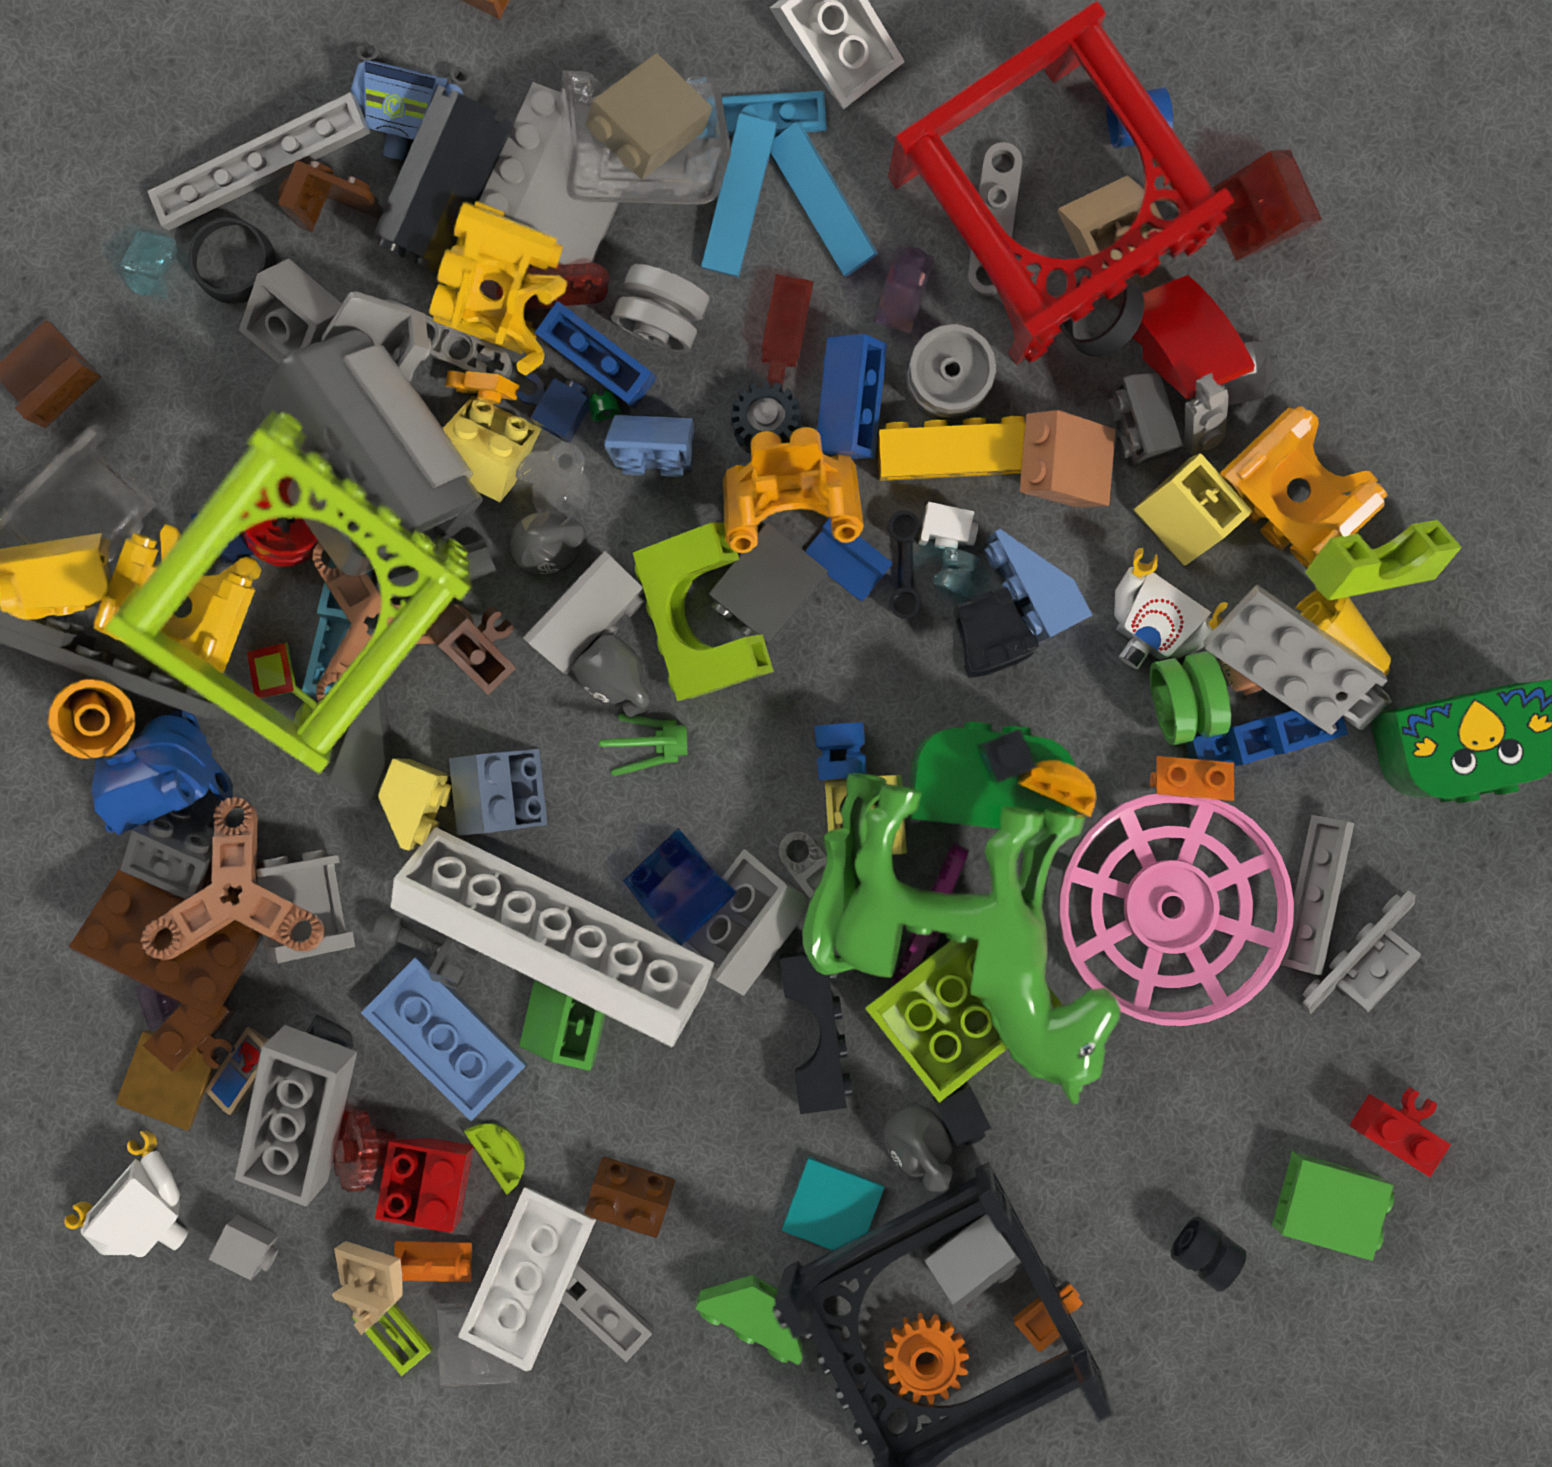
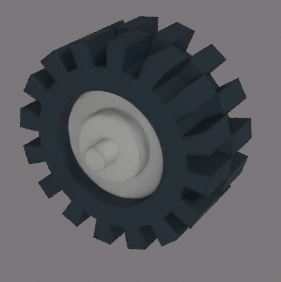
M762 381V389H757L756 383L749 385L750 393L743 389L739 393L740 401L735 399L732 404L731 420L734 437L736 436L740 447L745 445V450L749 454H751V440L756 434L765 431L773 432L781 438L783 444L790 443L791 434L801 428L799 401L797 397L793 399V392L789 388L783 392L782 384L775 382L774 389L769 388V381Z

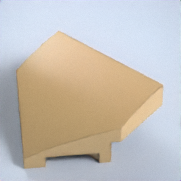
M345 1241L334 1248L339 1280L343 1287L335 1291L332 1296L335 1300L346 1303L353 1311V1318L357 1319L354 1326L362 1335L402 1297L400 1258Z

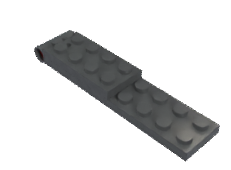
M0 608L1 644L96 679L110 682L118 687L202 718L227 720L230 718V713L174 675H162L152 672L153 668L131 660L127 662L117 659L116 654L93 647L96 638L84 634L86 627L65 619L61 621L49 616L25 620L15 617L8 612H2Z

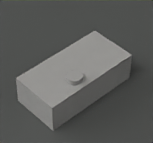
M286 1025L262 1046L235 1180L306 1207L328 1182L357 1051Z

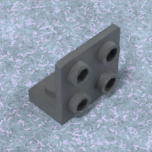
M188 807L138 825L131 832L120 870L187 900L202 890L209 865L212 862L214 820L202 818L192 813Z

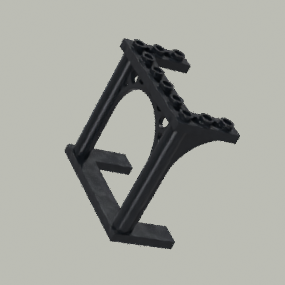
M989 1162L975 1168V1178L803 1267L797 1261L784 1269L774 1300L773 1312L782 1329H789L793 1339L802 1334L808 1340L814 1339L819 1349L817 1358L820 1366L826 1375L832 1374L838 1385L835 1388L838 1400L845 1411L851 1410L857 1421L854 1423L856 1434L863 1446L869 1444L875 1456L872 1459L874 1467H936L968 1444L1078 1388L1082 1390L1099 1423L1114 1415L1102 1372ZM987 1213L997 1233L1005 1231L1068 1350L961 1403L927 1405L909 1400L894 1392L881 1381L865 1357L859 1336V1312L865 1293L875 1277L890 1263ZM871 1268L867 1274H865V1273L863 1272V1271H865V1270ZM856 1278L859 1288L852 1292L846 1286L839 1284L846 1281L848 1286ZM829 1296H841L850 1303L851 1311L846 1315H834L825 1308L824 1300ZM833 1325L847 1326L850 1336L847 1339L840 1338L842 1332L838 1328L833 1327ZM861 1363L865 1369L862 1372H857L854 1365ZM876 1394L882 1395L887 1402L882 1408L880 1415L878 1413L877 1399L872 1401V1397ZM903 1408L909 1416L908 1425L903 1432L899 1434L892 1433L887 1426V1419L894 1409ZM926 1415L932 1422L921 1423L923 1429L916 1432L918 1416Z

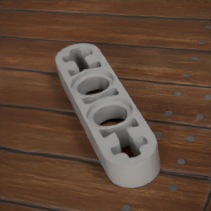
M388 299V300H384V301H387V302H390V303H393V304H396V305H400V306H403V307L412 309V308H410V307H408V306H405V305H403V304H401V303H399V302L393 301V300H389V299ZM425 314L426 325H430L435 329V337L431 342L428 356L464 372L489 373L490 369L488 366L476 360L478 348L482 347L484 348L480 352L482 357L494 360L496 356H500V362L504 368L502 371L496 369L493 374H499L507 379L510 377L513 364L504 349L480 338L434 322L433 317ZM458 340H464L470 344V353L461 360L450 356V347ZM476 360V367H471V365Z

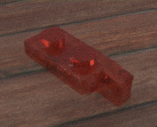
M778 274L775 276L762 343V362L770 363L767 379L769 385H775V382L782 384L783 387L786 367L796 368L797 359L800 358L814 281Z

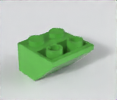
M534 979L519 1047L550 1062L590 1071L596 1061L606 1014Z

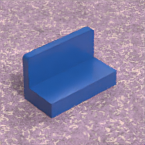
M830 518L805 551V553L828 571L827 575L859 601H863L893 564L860 536L851 542H841L835 539L832 535Z

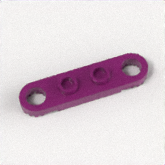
M955 842L953 843L947 854L950 857L946 856L945 859L948 861L943 862L939 877L936 878L931 891L953 893L954 886L967 859L968 848ZM931 930V934L912 932L906 946L907 949L901 957L902 962L899 961L901 967H897V971L893 975V985L920 965L926 949L931 951L934 949L941 934L940 931Z

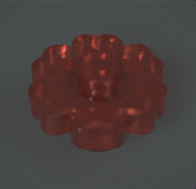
M362 1109L346 1110L344 1112L333 1156L335 1175L340 1176L341 1188L347 1192L364 1191L366 1185L372 1184L376 1168H384L389 1141L396 1139L394 1132H386L383 1128L375 1129L373 1124H369L368 1112Z

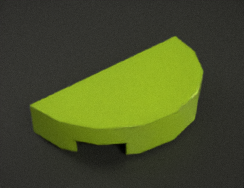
M479 1123L465 1129L464 1133L506 1195H508L518 1185L525 1169V1153L519 1139L508 1128L495 1123Z

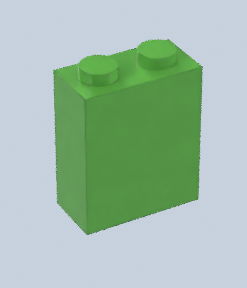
M1292 1151L1272 1226L1283 1236L1373 1261L1375 1251L1379 1250L1383 1243L1384 1231L1382 1226L1385 1215L1393 1207L1394 1192L1392 1190L1394 1185L1381 1176Z

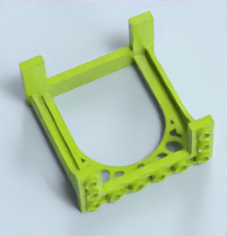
M271 410L249 441L252 445L145 584L142 587L138 584L134 587L104 629L320 774L330 761L333 745L454 596L461 600L471 588L470 559L466 556L468 554L467 549L453 538H449L446 541L438 535L432 542L427 536L417 530L413 534L399 524L401 518L394 511L382 504L377 508L364 498L367 493L358 484L348 478L341 481L329 472L332 467L325 459L312 451L308 455L301 451L300 447L307 436L300 431L303 428L302 424L284 411L279 415L274 410ZM284 476L293 477L301 489L300 501L293 506L285 504L280 499L277 491L278 482ZM263 488H266L268 500L272 504L268 509H262L255 505L257 501L264 498L263 495L259 494ZM311 489L320 502L322 499H325L326 506L323 509H317L309 503ZM339 510L344 513L341 517H339ZM247 511L249 516L241 518L244 512ZM283 516L316 519L334 526L347 534L362 548L370 559L376 571L381 589V612L372 637L316 708L313 710L304 702L296 711L294 721L160 631L161 627L232 538L255 523ZM353 520L360 527L358 530L352 531L347 527V523ZM367 531L372 534V535H367V536H365V534L367 533ZM382 545H387L385 549L387 552L398 553L399 555L385 560L378 554L377 549ZM399 565L412 566L419 574L414 582L407 585L394 584L387 575L390 569ZM393 594L397 596L412 595L407 602L402 598L399 608L394 607L390 600ZM388 617L394 618L390 624H387Z

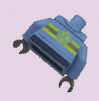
M365 46L357 48V56L361 63L356 68L351 93L358 100L368 128L386 133L383 156L406 160L409 139H415L438 85L445 87L449 96L452 90L467 95L474 88L475 83L472 72L467 80H457L461 73L459 66H454L451 69L452 84L447 85V78L386 64L379 47L375 48V54L370 58H367Z

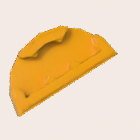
M1041 761L1035 763L1036 768L1020 774L1018 784L1091 817L1097 797L1095 786L1087 774L1075 766L1060 761Z

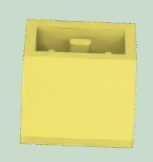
M473 395L444 426L443 430L471 469L473 474L470 481L476 490L485 496L501 502L514 486L541 428L491 403L480 401Z
M1201 453L1189 457L1133 509L1137 516L1183 566H1186L1224 539L1253 512Z
M392 759L378 794L400 848L407 851L419 848L425 843L435 827L439 828L440 822L435 820L440 806H447L453 793L452 785L449 784L451 775L411 759Z

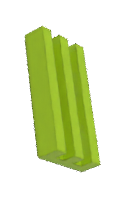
M395 1303L387 1313L419 1351H415L385 1314L378 1321L392 1340L396 1341L410 1359L405 1362L374 1325L365 1333L398 1373L403 1376L429 1354L433 1347Z

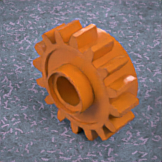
M922 1312L918 1313L917 1320L913 1322L907 1317L903 1318L904 1327L901 1330L894 1327L891 1329L894 1341L884 1342L885 1352L889 1355L883 1357L884 1369L890 1370L887 1373L889 1383L895 1384L899 1382L897 1388L901 1396L911 1391L914 1402H918L921 1395H926L929 1404H934V1394L938 1393L945 1400L949 1399L947 1388L952 1386L959 1390L961 1384L957 1375L968 1374L967 1366L962 1361L969 1359L967 1348L961 1347L965 1343L961 1332L953 1334V1323L949 1320L944 1325L940 1324L939 1316L935 1313L931 1320H925ZM924 1352H931L935 1355L934 1360L928 1364H920L916 1361L917 1357Z

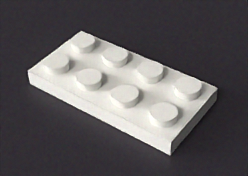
M524 1187L458 1337L524 1371L531 1370L596 1219L529 1187Z

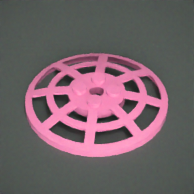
M1154 793L1142 795L1118 805L1100 817L1079 840L1065 866L1059 889L1058 919L1061 936L1068 956L1081 978L1091 989L1105 988L1109 990L1094 976L1084 962L1104 950L1106 955L1119 969L1132 978L1139 980L1133 1003L1122 999L1109 990L1116 997L1121 1007L1120 1011L1136 1019L1159 1025L1188 1026L1210 1022L1228 1015L1248 1003L1267 985L1279 968L1289 945L1293 927L1294 899L1290 877L1282 856L1270 837L1254 820L1236 807L1214 799L1156 795ZM1162 803H1185L1198 806L1189 828L1161 826L1144 831L1141 829L1134 810ZM1213 812L1226 817L1239 826L1255 842L1262 854L1239 863L1225 845L1212 836L1205 834ZM1120 818L1128 839L1121 842L1108 855L1101 865L1098 874L1078 868L1077 866L1083 853L1093 839L1110 823ZM1165 837L1184 839L1177 860L1157 862L1148 844V841ZM1200 844L1215 853L1228 869L1208 877L1199 868L1193 866L1192 864ZM1133 849L1142 869L1133 877L1129 884L1109 878L1111 871L1119 860ZM1267 869H1270L1277 897V921L1274 933L1251 925L1253 899L1247 878ZM1072 882L1093 888L1090 913L1096 936L1079 946H1076L1069 919V893ZM1232 884H1236L1239 896L1238 921L1219 915L1220 905L1217 891ZM1104 892L1124 899L1125 920L1107 930L1102 913ZM1169 896H1176L1181 903L1180 912L1174 917H1166L1162 912V903ZM1214 929L1233 935L1224 951L1208 964L1199 946L1209 938ZM1134 934L1140 942L1148 946L1142 969L1125 959L1114 944ZM1246 940L1269 947L1264 960L1254 974L1238 990L1227 996L1215 975L1223 971L1235 959ZM1163 953H1185L1194 969L1191 973L1181 975L1157 974ZM1201 983L1213 1003L1203 1008L1182 1012L1149 1009L1154 986L1181 988Z

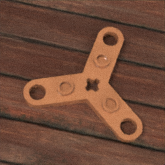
M320 542L313 548V563L351 625L316 686V698L319 703L325 696L324 692L327 685L331 682H336L372 637V635L366 633L368 626L364 623L367 616L374 618L377 613L380 614L381 595L368 574L350 576L343 573L338 567L329 568L325 566L321 560V553L324 548ZM393 604V606L399 608L401 604ZM454 604L473 623V618L469 611L460 605ZM388 617L387 624H390L394 618ZM425 632L416 644H435V642Z
M226 798L225 801L220 802V805L216 807V812L213 816L212 884L175 906L162 917L151 921L152 923L146 926L145 931L143 930L142 947L148 955L161 960L175 958L234 920L298 952H308L315 949L323 939L324 925L318 916L256 884V809L251 803L242 798ZM234 808H242L246 814L244 816L245 820H243L244 823L240 824L239 827L229 828L226 822L228 813ZM231 886L235 889L243 890L238 895L240 902L237 905L230 901L225 902V899L230 895L228 889ZM307 920L312 925V936L309 937V940H305V942H296L293 938V928L298 922ZM169 928L172 930V934H174V941L171 942L173 944L168 946V949L159 950L155 945V937L160 930Z

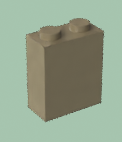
M655 53L592 100L585 126L598 141L603 142L619 158L626 168L631 169L643 180L704 132L713 107L663 58Z

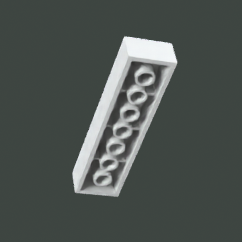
M437 827L433 829L425 843L416 850L394 878L391 901L392 909L671 1047L674 1046L703 995L714 962Z

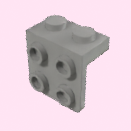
M360 292L348 294L322 335V341L353 330L365 332L375 346H384L409 382L413 377L414 370L421 360L427 359L431 349V339L427 335L426 316L424 313Z

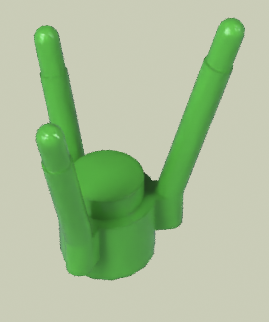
M620 713L618 715L620 721L661 728L663 730H656V737L600 739L598 742L600 747L656 746V753H664L660 756L615 768L611 771L612 776L631 773L663 763L678 762V756H688L686 725H676V720H659L642 716L630 718L626 714Z

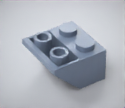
M539 749L449 758L457 836L547 825Z

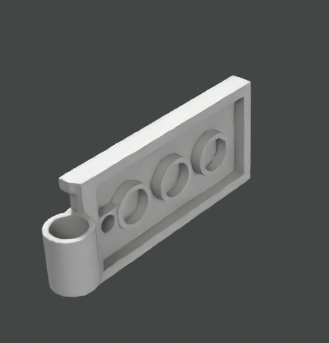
M1256 585L1203 641L1204 648L1331 735L1337 730L1334 723L1342 716L1354 727L1363 730L1392 703L1389 695L1380 687L1387 682V678L1381 670L1259 585Z

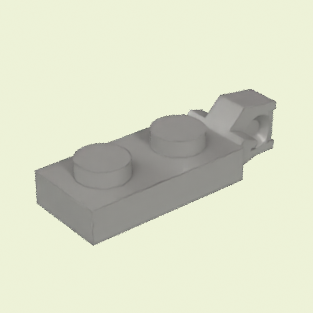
M1211 373L1196 381V398L1185 403L1184 444L1192 456L1202 450L1215 448L1226 436L1229 395L1224 386L1218 385L1214 381Z

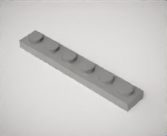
M350 92L147 192L161 227L171 230L291 172L296 160L308 164L370 134V130L357 98Z

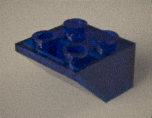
M679 828L623 880L656 926L680 946L738 893L723 874Z

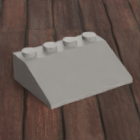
M533 82L479 202L504 211V217L557 237V243L564 245L556 269L586 280L633 171L626 168L619 158L603 142L598 141L585 126L590 110L588 107L566 94Z

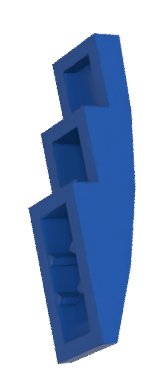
M1292 709L1230 726L1226 734L1206 738L1202 735L1195 736L1193 741L1185 742L1189 759L1233 762L1234 766L1342 737L1348 735L1343 716L1334 723L1337 730L1331 735Z

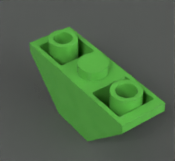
M751 1275L700 1291L697 1296L695 1309L700 1311L703 1319L714 1325L722 1323L730 1327L739 1339L749 1344L759 1343L768 1348V1353L772 1357L783 1363H787L790 1360L797 1365L800 1364L802 1360L800 1337L798 1336L793 1339L788 1328L782 1329L773 1312L778 1288Z

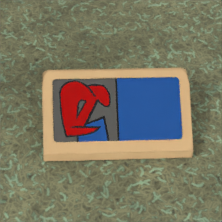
M247 1026L235 1044L236 1050L233 1053H229L205 1089V1092L230 1116L240 1109L254 1088L262 1046L269 1040L250 1026Z

